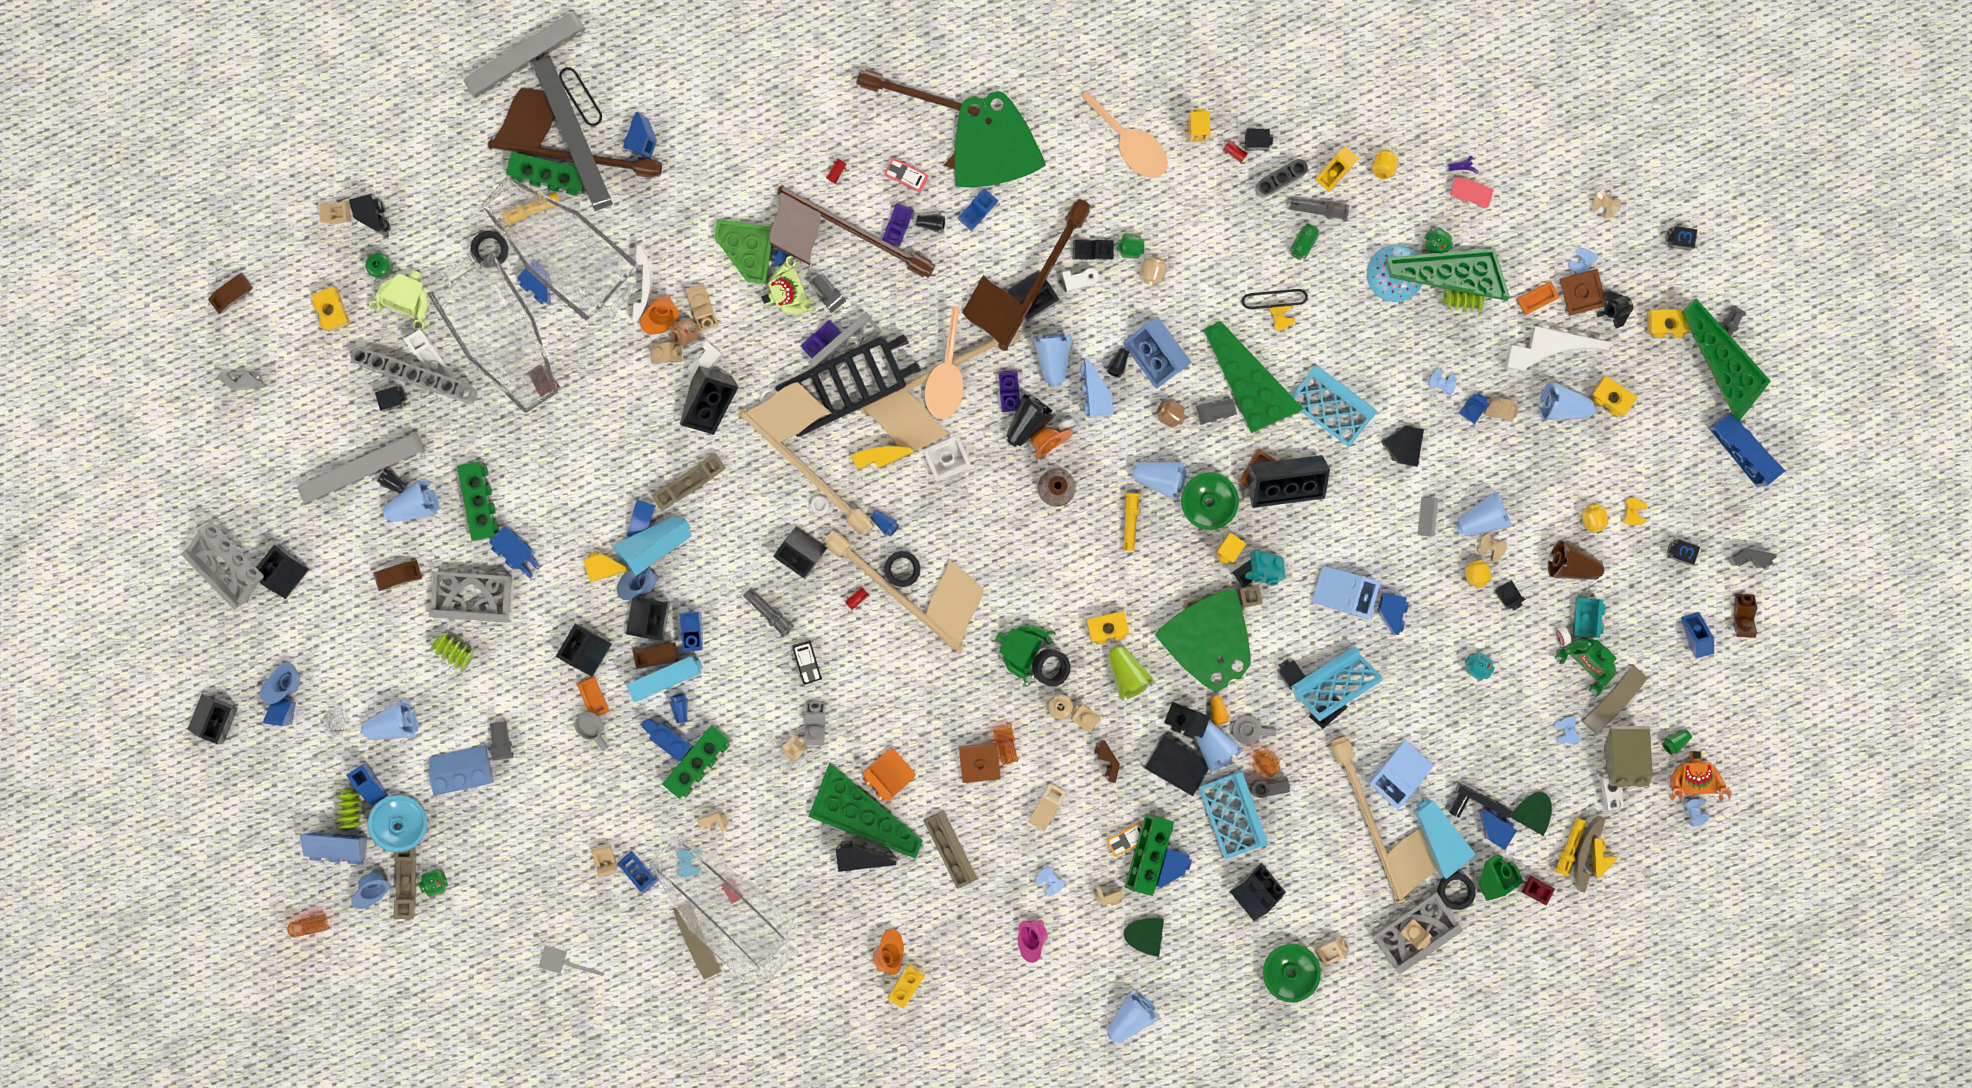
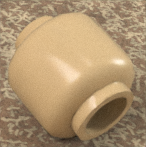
M1150 256L1144 259L1139 275L1144 279V283L1155 286V283L1163 281L1167 266L1163 259Z
M1058 694L1050 699L1048 710L1054 718L1066 719L1072 713L1073 703L1066 695Z

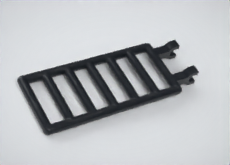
M903 334L887 343L886 338L880 336L777 385L775 390L779 392L790 384L796 382L801 384V382L812 378L824 407L831 412L828 416L814 421L799 434H796V436L801 437L905 388L906 382L904 378L922 371L917 362L900 370L892 354V350L909 344L907 337ZM879 345L897 381L896 384L888 388L870 349ZM862 353L880 390L869 396L853 360V357ZM845 361L862 396V400L853 404L836 369V365ZM828 369L845 405V408L836 412L818 375Z

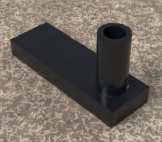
M1458 783L1456 791L1459 794L1449 811L1450 814L1460 818L1469 799H1472L1510 818L1513 812L1509 807L1461 783Z

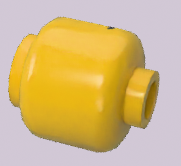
M1391 150L1376 153L1372 163L1374 175L1382 180L1393 177L1396 173L1399 159Z
M1590 503L1587 505V508L1582 510L1584 528L1589 529V532L1603 531L1604 527L1608 525L1607 510L1604 506H1599V503Z
M1483 560L1468 562V566L1465 567L1467 583L1475 585V588L1486 587V582L1492 579L1490 566Z

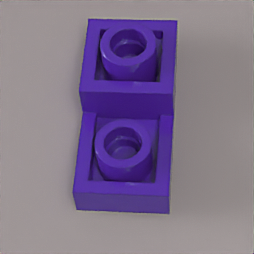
M1017 370L998 371L1002 412L1016 411L1020 403Z

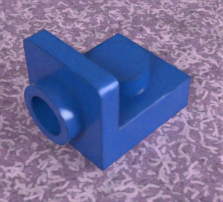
M1474 393L1470 395L1458 414L1475 424L1490 404L1485 396L1477 393V395Z

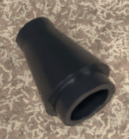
M941 214L918 215L916 226L939 233V231H944L945 216H941Z
M1119 348L1116 355L1107 365L1108 374L1116 378H1121L1124 375L1129 351Z
M384 469L377 480L381 487L398 492L399 494L407 486L391 470Z

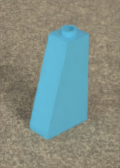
M674 515L614 544L612 548L619 560L636 576L692 537L688 530L691 527L685 519L681 520L677 515Z
M690 656L626 684L633 702H638L701 674L700 669L703 666L699 658L695 659L694 656Z
M1424 799L1417 804L1418 808L1414 810V813L1438 873L1442 878L1447 879L1476 854L1433 800Z

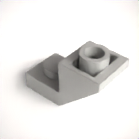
M245 371L239 380L231 372H228V374L220 372L216 377L235 391L263 388L265 386L261 381L263 378L254 371L252 374Z
M806 701L805 745H824L825 701Z

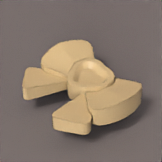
M1600 190L1595 195L1594 203L1591 204V207L1595 213L1603 205L1604 208H1607L1604 218H1612L1613 214L1620 209L1621 200L1612 199L1606 196L1603 190Z
M1486 533L1480 540L1478 552L1480 556H1483L1490 549L1494 551L1492 561L1501 560L1500 556L1507 550V542H1498Z

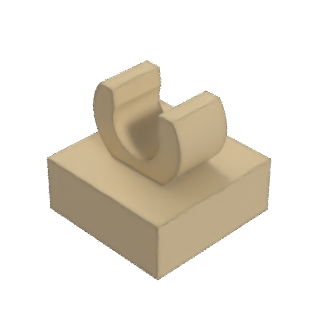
M793 735L781 748V751L793 762H796L807 750L808 746L804 744L805 742L800 737L798 738Z

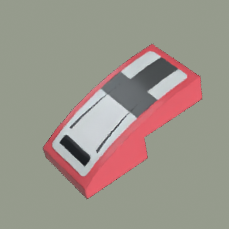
M892 158L884 174L886 177L920 193L929 177L924 172Z

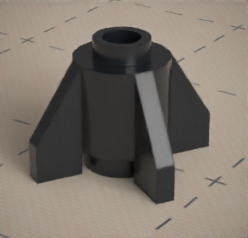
M1611 290L1604 292V299L1608 303L1605 305V311L1598 313L1597 317L1607 315L1609 318L1614 319L1613 323L1616 329L1623 327L1633 311L1632 300Z

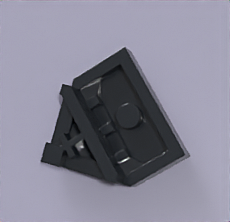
M1411 426L1398 427L1395 432L1382 439L1381 443L1390 453L1391 460L1396 461L1398 464L1418 467L1424 429Z

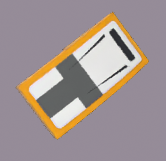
M1141 822L1106 839L1115 857L1136 847L1142 827Z

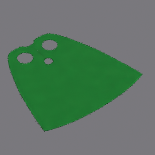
M997 91L989 93L986 98L971 97L963 101L959 112L955 139L956 187H983L1005 183L1032 174L1046 166L1030 128L1006 94ZM994 99L1002 100L1003 107L1001 110L995 111L992 109L991 102ZM971 104L979 106L980 112L977 116H971L968 113V107ZM986 118H991L992 123L990 125L985 123Z
M1235 588L1216 593L1191 605L1170 619L1155 634L1162 645L1187 672L1213 691H1220L1227 687L1232 679H1241L1251 665L1247 628ZM1219 657L1224 658L1223 663L1218 662ZM1235 660L1243 662V669L1240 672H1235L1232 669V663ZM1214 672H1220L1223 675L1221 683L1215 684L1212 682L1211 676Z

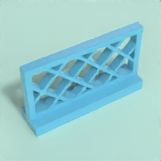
M1317 365L1313 367L1292 395L1295 399L1298 394L1306 393L1308 404L1301 406L1308 407L1309 412L1305 409L1301 410V412L1348 447L1352 445L1368 422L1378 412ZM1311 377L1318 380L1319 389L1308 391L1307 382ZM1321 383H1322L1324 386H1326L1327 388H1323V389H1322V388H1321ZM1305 386V387H1306V391L1300 392V391L1303 389V387ZM1331 390L1334 392L1335 400L1323 402L1322 391ZM1320 391L1321 402L1310 404L1308 393ZM1336 395H1338V396H1339L1340 398H1342V399H1341V400H1337ZM1346 401L1349 404L1350 412L1339 413L1337 402ZM1335 403L1337 414L1325 415L1324 404ZM1322 405L1323 416L1314 417L1311 414L1310 406ZM1362 413L1367 418L1362 424L1354 425L1353 414ZM1350 414L1352 425L1341 427L1339 416ZM1337 416L1338 427L1329 428L1326 425V418ZM1323 418V419H1324V423H1322V422H1321L1320 420H1318V419ZM1352 428L1353 436L1349 442L1342 437L1341 429Z
M1354 646L1291 687L1295 699L1299 703L1302 702L1321 721L1383 681V678L1360 655L1359 650ZM1359 664L1363 665L1362 670L1353 669ZM1348 674L1347 680H1337L1340 676ZM1352 675H1361L1360 680H1351ZM1365 675H1373L1375 677L1371 681H1364ZM1328 684L1332 685L1331 690H1321ZM1336 685H1345L1344 691L1335 690ZM1349 685L1359 686L1355 691H1348ZM1316 695L1315 700H1306L1309 696ZM1320 695H1329L1328 701H1320ZM1333 695L1343 696L1339 701H1332ZM1317 706H1327L1321 713L1317 711Z
M1242 771L1198 786L1225 859L1269 845ZM1233 779L1235 785L1233 792L1229 793L1223 790L1224 782ZM1213 787L1218 790L1214 800L1206 797L1204 789ZM1236 790H1237V793H1238L1239 797L1236 796V795H1234V793H1235ZM1220 791L1230 795L1226 806L1216 801ZM1232 797L1241 801L1242 805L1239 811L1228 807ZM1214 804L1225 808L1220 818L1212 814L1211 810ZM1227 809L1237 814L1233 824L1223 820ZM1239 815L1248 820L1245 830L1235 825ZM1214 818L1217 819V820H1219V822H1218L1217 825H1216V822H1215ZM1221 821L1231 826L1227 836L1219 833L1218 827ZM1233 828L1244 832L1239 842L1229 837ZM1245 834L1253 836L1256 844L1251 846L1242 844ZM1227 840H1230L1238 845L1234 852L1227 854L1225 845Z

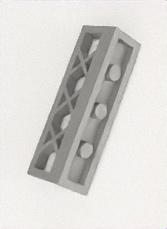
M865 312L808 363L815 368L821 363L829 361L826 359L831 355V359H834V352L837 349L845 350V353L848 350L855 349L848 347V341L851 337H860L859 346L870 342L882 330L869 314ZM867 323H870L876 329L871 335H862L863 327ZM846 361L836 365V369L838 370ZM830 372L825 375L823 373L819 374L824 381L831 376Z

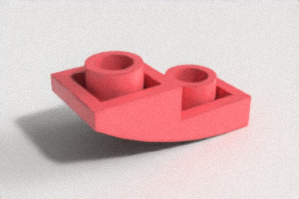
M1455 177L1450 195L1463 202L1470 201L1485 209L1490 205L1494 190L1479 183Z

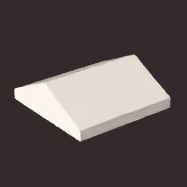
M958 435L923 450L936 482L972 467Z

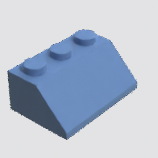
M1159 317L1145 324L1123 342V345L1156 389L1192 363Z
M483 745L429 757V778L433 796L494 783L487 746Z
M308 832L300 835L303 856L309 857V860L321 861V858H329L328 862L348 860L349 864H359L360 861L366 858V836Z

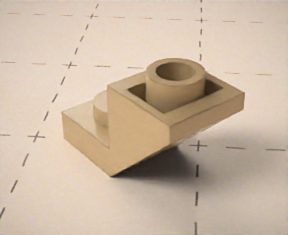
M704 283L685 289L700 332L718 326Z
M1050 783L1028 822L1045 832L1067 793Z

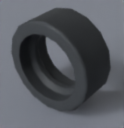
M483 231L473 238L470 251L472 258L479 265L485 268H495L505 262L508 257L509 247L507 241L500 234L494 231ZM488 238L497 240L501 247L499 256L491 261L483 259L478 251L480 243Z
M898 551L890 555L884 567L886 578L897 587L911 586L917 581L921 570L918 559L907 551ZM899 558H907L914 567L912 576L904 581L896 579L891 572L893 562Z
M1055 649L1042 650L1033 660L1032 672L1034 677L1047 686L1052 687L1063 684L1070 674L1071 664L1069 658L1064 653ZM1049 657H1057L1060 661V670L1055 677L1048 679L1042 673V666Z
M1453 873L1447 879L1442 878L1440 880L1437 893L1446 907L1453 910H1463L1473 903L1476 896V888L1468 876L1461 873ZM1453 880L1463 881L1468 888L1466 898L1459 903L1450 901L1445 894L1447 884Z

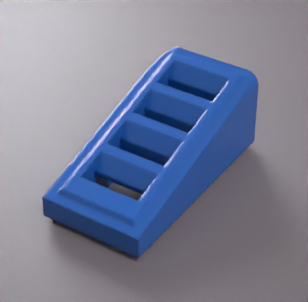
M630 851L617 863L641 893H646L659 881L633 851ZM633 859L635 862L627 868L625 865ZM638 865L639 868L632 874L630 871ZM643 871L645 874L637 879L636 877ZM648 877L649 880L642 885L641 883Z

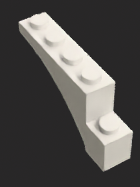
M1538 324V327L1532 328L1528 348H1526L1525 344L1515 343L1508 347L1504 369L1524 373L1531 364L1552 354L1571 350L1606 352L1610 349L1611 342H1606V338L1595 336L1594 339L1588 338L1587 334L1576 332L1575 335L1569 334L1568 330L1557 328L1556 331L1550 330L1549 326Z

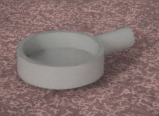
M592 712L581 713L574 722L576 732L586 740H595L600 749L605 751L609 746L601 737L604 730L602 720Z
M1252 716L1239 717L1234 722L1232 728L1235 739L1246 745L1255 743L1261 735L1276 736V729L1261 727L1260 722Z

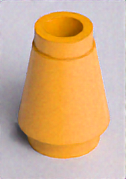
M1221 696L1210 698L1211 721H1214L1215 725L1228 723L1230 715Z

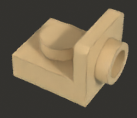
M1083 704L1081 706L1076 705L1071 713V720L1088 733L1100 719L1099 716Z
M721 811L697 820L699 828L705 827V829L716 826L715 822L718 821L722 832L726 831V826L729 825L726 815H722Z
M1413 918L1399 931L1418 950L1421 948L1425 949L1431 942L1432 935Z
M1339 935L1334 940L1317 947L1316 951L1323 964L1327 966L1345 958L1349 953V946L1347 941Z

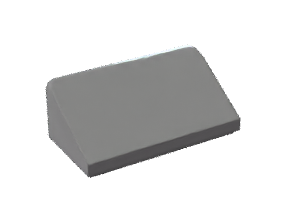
M1421 498L1417 535L1429 537L1435 535L1438 498Z

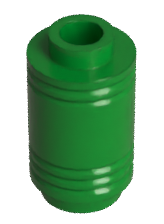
M1311 224L1302 226L1289 249L1294 258L1298 260L1307 258L1319 237V229Z

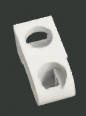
M1093 268L1072 276L1070 271L1062 272L1061 274L1066 293L1092 287L1099 280V273Z
M708 341L703 346L706 350L699 360L694 361L690 365V373L693 376L699 366L712 369L724 356Z
M1608 773L1598 775L1606 810L1623 809L1622 787L1610 786Z

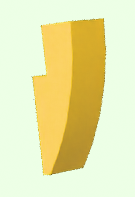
M885 446L863 450L851 455L856 468L859 470L873 463H876L877 468H882L914 453V450L900 446Z

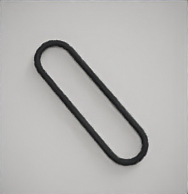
M571 67L563 68L559 73V77L572 102L587 125H598L602 121V113L575 69ZM571 70L576 75L600 115L596 123L588 122L562 80L564 71Z
M1302 289L1249 293L1243 296L1242 305L1247 309L1302 305L1308 300V295ZM1287 292H1302L1305 295V299L1302 302L1250 307L1244 302L1246 297Z

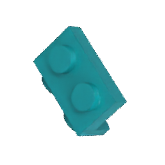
M1258 550L1250 552L1252 571L1245 574L1247 579L1274 586L1286 578L1283 557Z
M1576 598L1573 636L1600 638V635L1604 632V623H1601L1602 615L1605 614L1606 610L1603 599Z

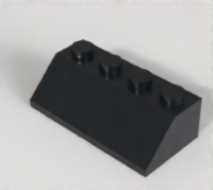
M1323 455L1250 464L1248 486L1252 508L1325 499L1330 468Z

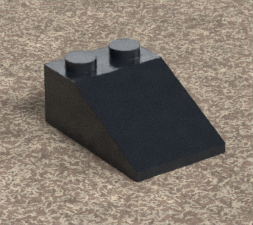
M699 366L689 386L680 425L714 435L739 388L731 375Z
M1163 734L1143 767L1191 796H1194L1198 786L1209 770L1204 758Z
M842 841L836 847L838 872L894 866L898 862L896 857L857 843L852 844V841Z

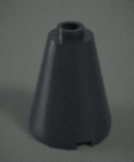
M1026 392L1020 400L1006 434L1007 442L1014 447L1024 445L1056 415L1052 413L1053 410L1039 399H1030L1031 394Z

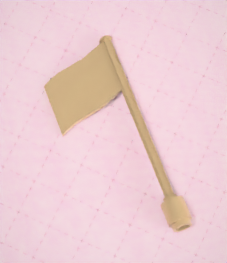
M1018 331L1016 332L1010 345L1016 343L1017 340L1021 338ZM992 337L990 341L952 359V364L958 366L993 347L998 348L999 343ZM932 370L907 382L905 388L860 409L863 414L867 412L881 424L896 445L900 447L912 448L916 451L950 434L940 427L925 407L908 392V390L926 382Z
M799 382L784 387L766 402L750 410L747 408L742 409L739 417L745 419L846 514L848 518L846 522L857 533L865 536L874 527L870 517L860 508L857 510L852 509L781 443L799 434L817 419L831 414Z
M832 530L823 542L830 551L839 558L843 556L850 559L956 651L955 653H960L963 650L964 646L961 643L967 625L980 604L983 588L950 559L948 560L945 574L932 595L927 613L924 614L852 552V548H850L852 543L839 532L836 533Z
M1345 735L1332 739L1331 748L1337 763H1342L1346 769L1395 895V902L1397 904L1404 903L1406 901L1405 896L1414 887L1438 871L1422 830L1418 828L1403 838L1388 853L1386 852L1352 764V758L1355 757L1350 741L1346 739Z

